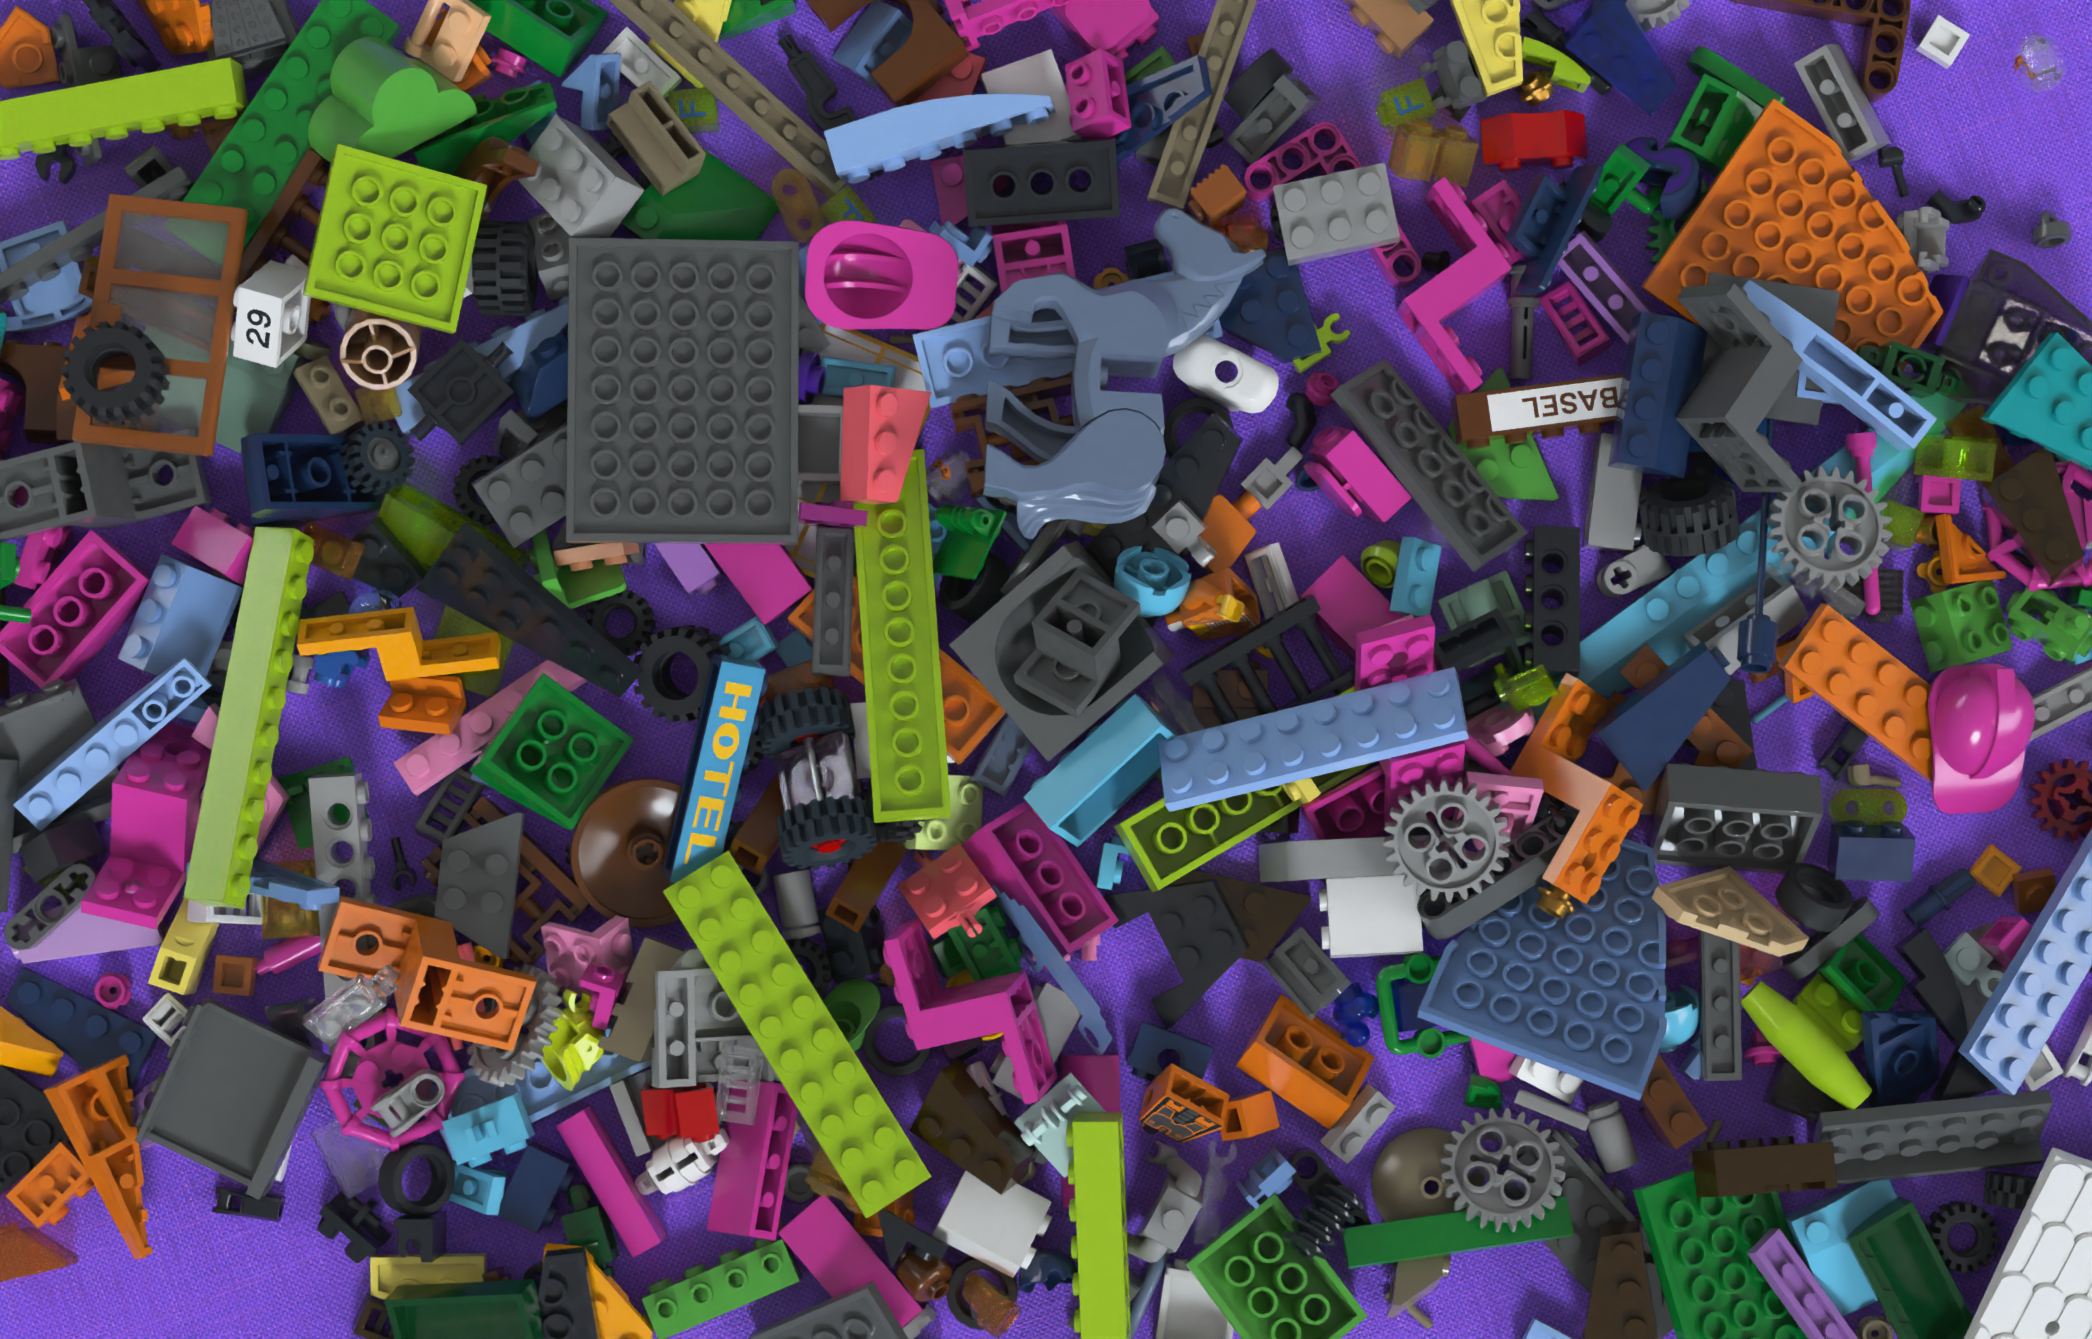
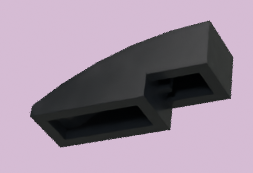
M1916 928L1893 946L1917 975L1906 987L1925 1011L1935 1017L1937 1026L1949 1041L1955 1046H1961L1968 1035L1967 1021L1961 994L1953 972L1941 949L1927 929Z

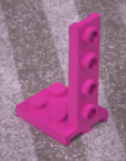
M970 0L944 1L959 37H967L964 45L968 52L980 47L978 37L995 34L1009 24L1019 20H1029L1041 11L1053 6L1066 5L1071 0H983L973 5Z

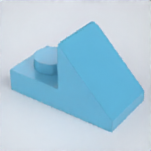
M452 1161L455 1181L449 1201L486 1215H498L500 1203L504 1196L507 1172L482 1166L470 1168L467 1163L457 1165L456 1161Z

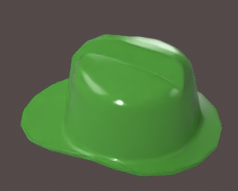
M851 979L837 985L823 1000V1003L854 1052L862 1046L865 1029L876 1016L881 1003V995L878 988L872 982L864 979Z

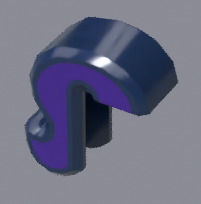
M1637 137L1625 144L1626 147L1651 165L1639 182L1664 187L1660 198L1663 219H1677L1695 207L1702 189L1700 166L1695 154L1683 147L1674 146L1658 150L1657 141L1651 137Z

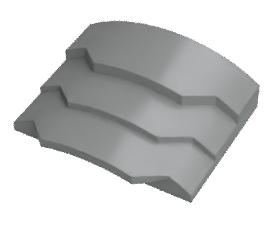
M686 949L670 970L655 971L656 1009H654V1047L651 1048L653 1087L696 1086V1083L753 1079L780 1081L698 949Z

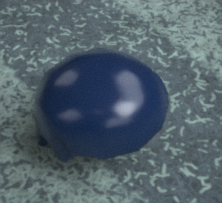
M1038 1249L1027 1270L1020 1267L1018 1289L1025 1293H1031L1036 1283L1044 1284L1047 1291H1052L1059 1282L1072 1284L1073 1273L1077 1272L1076 1264L1070 1256L1060 1251Z

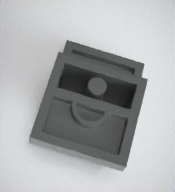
M1077 569L1032 621L1036 649L1014 674L1015 684L1078 718L1122 665L1118 638L1141 612L1140 603Z

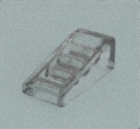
M722 1044L716 1104L719 1121L754 1125L764 1054L760 1048ZM734 1057L750 1059L749 1067L733 1065ZM732 1072L747 1074L748 1082L731 1080ZM729 1089L747 1090V1097L729 1095ZM727 1103L746 1105L745 1113L727 1110Z

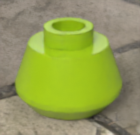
M1386 539L1363 550L1360 557L1361 567L1364 575L1370 582L1382 588H1394L1401 543Z

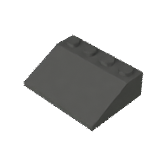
M1687 763L1667 764L1659 787L1649 847L1654 850L1656 864L1713 869L1730 866L1732 869L1739 871L1786 874L1791 865L1803 863L1823 816L1820 776L1806 775L1802 772H1768L1764 769H1730L1726 766L1704 767L1692 766Z

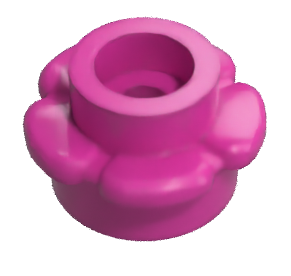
M499 48L496 58H491V61L497 63L495 71L516 79L518 72L521 74L526 73L524 67L527 59Z
M1313 373L1310 376L1311 378H1308L1306 381L1305 394L1313 404L1321 407L1329 406L1335 401L1331 394L1340 385L1337 379L1330 373Z
M105 973L95 985V997L103 1007L117 1009L119 1005H126L132 995L131 990H129L131 983L123 974ZM112 987H115L117 989V992L115 994H112L110 992V989Z

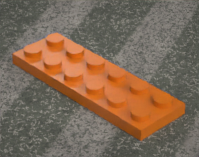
M853 576L850 674L865 686L858 580ZM815 588L788 617V622L812 642ZM939 648L947 755L960 765L1006 712L979 680Z
M1820 603L1778 666L1932 784L1933 750L1928 713V698L1932 686L1828 604Z

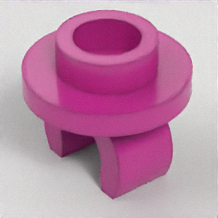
M1755 1028V1033H1751L1752 1048L1744 1051V1058L1753 1061V1065L1758 1067L1776 1064V1059L1783 1055L1772 1046L1759 1028Z

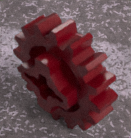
M2064 759L2062 767L2058 762H2051L2048 764L2050 773L2044 770L2036 773L2041 780L2040 784L2029 785V788L2036 792V797L2027 799V803L2037 807V810L2030 816L2031 818L2043 819L2039 827L2041 831H2048L2053 828L2052 838L2061 839L2066 833L2068 841H2077L2078 832L2083 838H2086L2091 830L2090 827H2092V797L2087 789L2089 786L2092 791V770L2087 771V761H2079L2076 767L2073 759ZM2070 774L2069 778H2065L2062 785H2052L2061 776ZM2058 794H2071V798L2082 805L2070 806V802ZM2047 801H2049L2053 809V814L2049 810ZM2088 814L2082 822L2071 825L2072 822L2076 821L2078 815Z

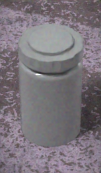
M810 869L773 876L781 925L785 928V931H783L784 939L790 938V940L821 933L820 925H817L819 918Z
M1618 1099L1605 1100L1593 1104L1582 1111L1583 1114L1588 1115L1590 1118L1588 1130L1604 1173L1623 1170L1640 1162L1623 1112L1619 1110L1621 1106Z

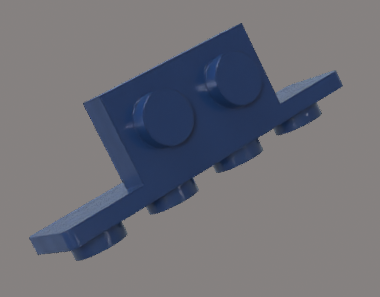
M1598 163L1575 168L1564 191L1546 175L1535 176L1505 236L1507 241L1529 259L1516 287V291L1521 295L1543 292L1552 282L1553 272L1560 258L1567 251L1568 242L1574 229L1581 222L1583 211L1591 195L1598 187V180L1604 170Z

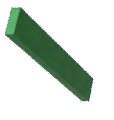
M1567 1197L1553 1198L1556 1201L1553 1209L1542 1206L1545 1212L1543 1220L1538 1219L1532 1214V1223L1529 1228L1521 1220L1517 1221L1515 1232L1510 1230L1507 1222H1502L1499 1232L1495 1231L1494 1221H1488L1482 1229L1480 1228L1481 1217L1476 1215L1473 1219L1467 1221V1211L1344 1228L1347 1233L1341 1235L1347 1269L1572 1237L1574 1230Z

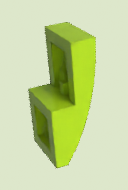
M1524 37L1522 40L1523 62L1551 69L1549 78L1553 81L1552 85L1584 93L1590 84L1591 77L1582 67L1555 48L1540 41Z

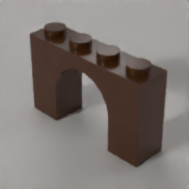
M805 0L810 10L830 33L863 6L875 1H881ZM888 0L905 6L913 14V27L906 43L871 72L877 87L895 107L910 105L969 56L964 45L967 37L960 38L954 22L948 25L943 20L941 15L944 11L936 0Z
M4 340L0 354V372L13 376L26 389L24 432L27 442L67 444V440L57 439V394L60 393L58 388L62 377L61 365H65L66 361L63 355L66 349L69 350V347L57 342L26 345L17 340Z
M776 774L732 842L729 852L735 862L759 876L780 845L776 828L778 816L783 815V812L787 809L794 810V805L808 804L809 800L815 799L816 796L801 788L797 782ZM877 841V845L873 846V850L870 853H864V857L859 859L852 858L851 862L845 864L846 877L833 896L825 914L858 933L897 870L907 849L899 843Z
M1658 1053L1640 1099L1643 1107L1638 1110L1657 1140L1676 1150L1708 1128Z

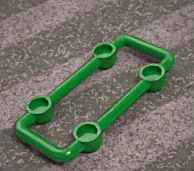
M1424 953L1407 954L1403 958L1402 963L1387 966L1378 973L1376 990L1386 1047L1391 1053L1406 1055L1417 1052L1426 1058H1436L1443 1053L1446 1046L1469 1042V1036L1453 1030L1441 1032L1431 1026L1419 1028L1414 1033L1413 1038L1399 1039L1391 981L1406 978L1417 984L1426 983L1432 978L1442 955L1429 957Z

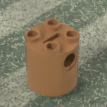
M352 308L340 345V359L347 375L357 384L372 390H388L401 385L412 374L417 362L422 339V326Z

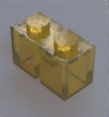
M1412 120L1411 125L1398 123L1387 166L1400 178L1430 181L1431 174H1435V182L1446 177L1450 184L1455 182L1459 186L1468 187L1479 144L1468 134L1467 129L1460 126L1447 125L1446 130L1437 128L1433 130V125L1425 121Z

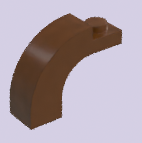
M494 136L483 140L474 147L453 175L487 185L480 222L488 221L494 202L507 184L515 179L534 177L539 165L538 161L527 157L528 152Z

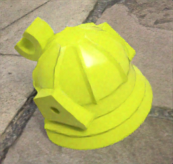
M566 989L562 997L566 1008H555L562 1012L561 1016L553 1022V1025H556L558 1030L550 1033L548 1038L552 1041L551 1046L544 1045L542 1049L544 1058L540 1060L560 1085L572 1091L575 1084L579 1082L581 1074L585 1070L589 1071L592 1064L602 1056L604 1049L597 1047L601 1036L606 1037V1032L603 1029L592 1026L595 1013L590 1011V1004L593 996L582 992L581 1000L575 1004L577 993Z

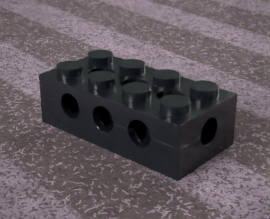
M1114 137L965 147L963 149L969 227L1120 216L1116 143ZM1078 169L1085 170L1090 175L1088 185L1081 189L1072 187L1068 182L1070 174ZM1045 172L1052 177L1053 182L1048 190L1037 191L1032 187L1031 179L1036 173ZM1008 175L1014 180L1015 187L1010 193L1001 194L994 189L993 182L998 176Z

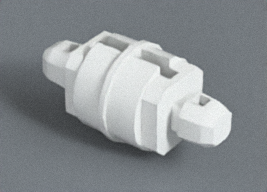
M719 1128L720 1134H714L715 1138L706 1142L695 1143L692 1142L691 1138L681 1139L680 1136L667 1139L663 1145L653 1151L652 1157L646 1162L647 1170L641 1173L635 1180V1185L639 1192L647 1195L660 1189L662 1193L667 1195L672 1191L680 1192L688 1186L697 1184L700 1179L711 1173L712 1166L719 1160L718 1153L729 1144L730 1138L723 1128Z

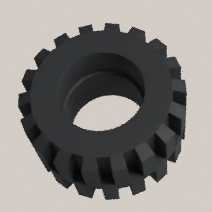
M481 221L479 223L472 254V279L475 301L482 315L529 316L534 307L538 277L534 253L536 240L532 227L527 221Z
M107 321L99 322L98 330H94L89 326L83 329L86 334L85 337L80 340L75 336L71 340L75 347L73 351L65 350L63 358L68 361V364L61 365V374L66 378L63 384L65 390L71 394L70 398L91 418H96L100 423L106 425L112 422L116 427L125 426V421L127 420L134 425L141 422L139 416L143 413L148 417L155 413L151 408L155 402L162 405L165 398L161 392L162 390L168 391L170 382L165 378V375H170L169 366L164 362L166 358L160 349L139 328L133 325L129 328L124 322L115 321L114 326H111ZM116 356L134 358L136 364L135 374L132 381L125 388L111 393L98 390L97 374L107 360Z
M1690 474L1684 475V479L1668 478L1651 485L1640 494L1639 508L1644 544L1653 552L1669 556L1700 555L1727 546L1728 543L1733 542L1736 536L1739 535L1734 486H1732L1730 481L1722 477Z
M695 625L677 626L656 632L650 636L651 640L644 641L639 647L643 653L635 655L633 662L643 671L636 678L638 679L639 686H635L634 690L636 695L643 694L644 699L641 701V704L645 708L654 707L652 711L654 716L658 718L666 716V721L669 722L680 720L681 722L698 719L713 653L725 656L731 653L728 645H719L723 638L717 633L709 635L710 629L703 626L695 628ZM678 652L688 655L694 661L698 670V683L691 695L680 691L671 679L670 665Z

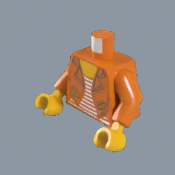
M1229 567L1190 582L1188 592L1179 607L1173 612L1165 614V620L1170 631L1174 632L1188 627L1201 640L1206 641L1234 634L1240 635L1261 623L1257 595ZM1262 645L1255 648L1256 652L1271 659L1274 658L1268 648L1264 649Z

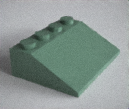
M150 325L147 326L145 335L160 349L165 358L209 363L210 353ZM230 338L215 442L241 454V438L253 433H276L299 385L293 373L296 368L309 362L292 353L277 368L234 357V341ZM165 375L170 385L168 391L162 390L161 392L165 400L162 405H159V416L187 429L196 430V433L199 434L206 379Z

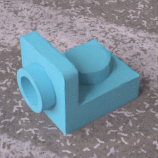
M1112 837L1111 844L1103 843L1096 888L1112 890L1113 883L1120 884L1123 861H1118L1117 855L1118 853L1130 854L1119 837Z

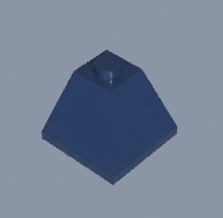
M562 332L554 337L544 339L536 349L531 351L509 382L530 422L568 398V338Z

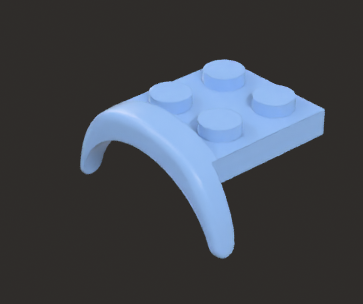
M61 220L0 242L1 272L70 231L68 223ZM70 262L60 268L61 273L55 278L45 282L40 280L28 288L29 292L25 296L11 301L16 316L7 317L5 331L29 332L46 329L73 320L90 311L93 299L78 293L83 271L81 262Z

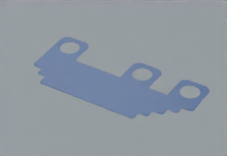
M993 885L992 889L997 895L993 899L994 902L1000 906L1004 915L1006 913L1020 931L1018 941L1021 947L1022 944H1025L1030 948L1037 964H1033L1025 953L1024 958L1036 973H1040L1043 965L1046 966L1083 1016L1078 1024V1029L1094 1052L1101 1057L1113 1038L1105 1027V1020L1099 1013L1101 1010L1099 1005L1023 904L1019 906L1015 899L1011 901L1004 892L1001 894L996 886ZM1084 1027L1094 1034L1099 1043V1048H1096L1089 1041L1084 1032Z

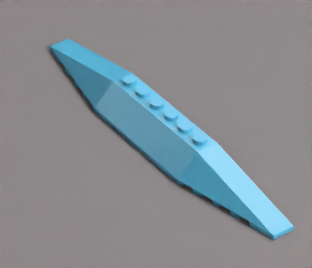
M1952 366L1946 370L1960 378L1959 388L1955 394L1943 395L1935 393L1923 399L1910 396L1937 418L1914 449L1898 451L1876 433L1877 448L1873 449L1874 456L1870 457L1872 491H1879L1878 495L1873 499L1876 504L1974 397V394ZM1868 427L1867 429H1865V430H1864L1863 432H1861V433L1875 432V431H1873L1870 427ZM1846 444L1809 471L1814 477V472L1822 466L1826 475L1829 476L1830 472L1835 467H1838L1840 478H1845L1850 471H1853V482L1856 483L1855 458H1851L1850 451H1846ZM1777 495L1769 501V506L1774 500H1779ZM1830 497L1831 508L1833 509L1835 500L1833 497ZM1805 501V506L1810 512L1819 513V508L1814 502ZM1843 506V512L1848 518L1857 519L1853 509ZM1761 508L1739 523V535L1736 536L1733 542L1712 552L1696 555L1580 640V671L1577 679L1604 698H1607L1614 690L1620 692L1633 686L1619 672V669L1645 644L1668 666L1689 652L1690 649L1683 635L1757 581ZM1769 508L1768 517H1769L1771 514H1775V512H1773L1770 508ZM1830 518L1824 523V525L1829 526ZM1768 524L1767 534L1776 527ZM1830 530V533H1829L1828 538H1829L1835 531H1831V530ZM1802 537L1804 546L1811 550L1816 549V545L1811 538ZM1767 538L1765 575L1773 569L1788 581L1792 578L1791 572L1794 565L1789 563L1785 566H1780L1779 563L1785 555L1783 552L1772 553L1771 550L1778 543V540ZM1827 546L1824 548V553L1827 552ZM1528 678L1531 689L1513 698L1527 699L1538 723L1561 682L1530 681V678ZM1508 700L1498 704L1499 709L1510 706Z

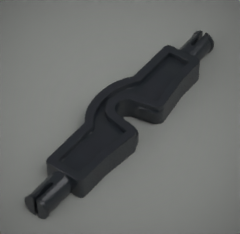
M791 34L785 36L787 43L781 38L778 41V45L781 46L790 60L787 62L788 70L805 93L807 109L816 126L824 132L856 121L857 119L853 111L848 106L833 113L824 111V105L837 95V87L819 67L808 50L804 52L800 50ZM879 170L874 173L879 177L883 171ZM873 172L870 173L869 181L876 179Z

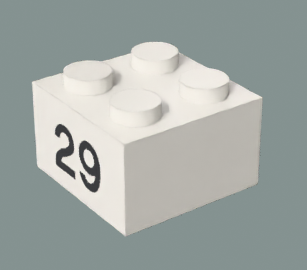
M270 260L261 269L255 271L248 280L237 287L233 299V304L237 307V315L230 336L231 340L234 341V357L277 368L307 340L311 297L302 295L307 270Z

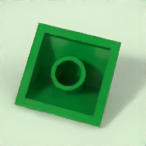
M1861 932L1815 969L1860 1014L1864 1011H1889L1907 982V979Z

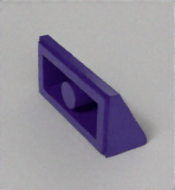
M1938 274L1933 278L1929 290L1933 296H1936L1944 312L1922 342L1920 348L1933 352L1943 345L1970 282L1969 277Z

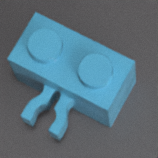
M520 1092L442 1122L457 1165L468 1162L470 1168L491 1161L490 1153L504 1148L507 1155L528 1147L526 1139L535 1135Z

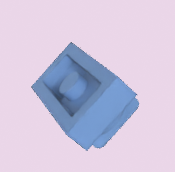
M620 53L591 54L562 83L563 87L583 91L581 104L582 129L591 131L610 129L606 124L608 115L618 108Z

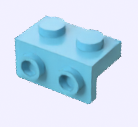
M1402 536L1390 611L1402 614L1404 617L1413 614L1414 618L1430 614L1442 546L1416 537Z

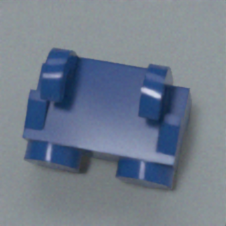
M353 650L321 655L314 654L316 656L314 670L316 674L313 680L343 689L345 683H348L355 667H367L370 659L368 656Z

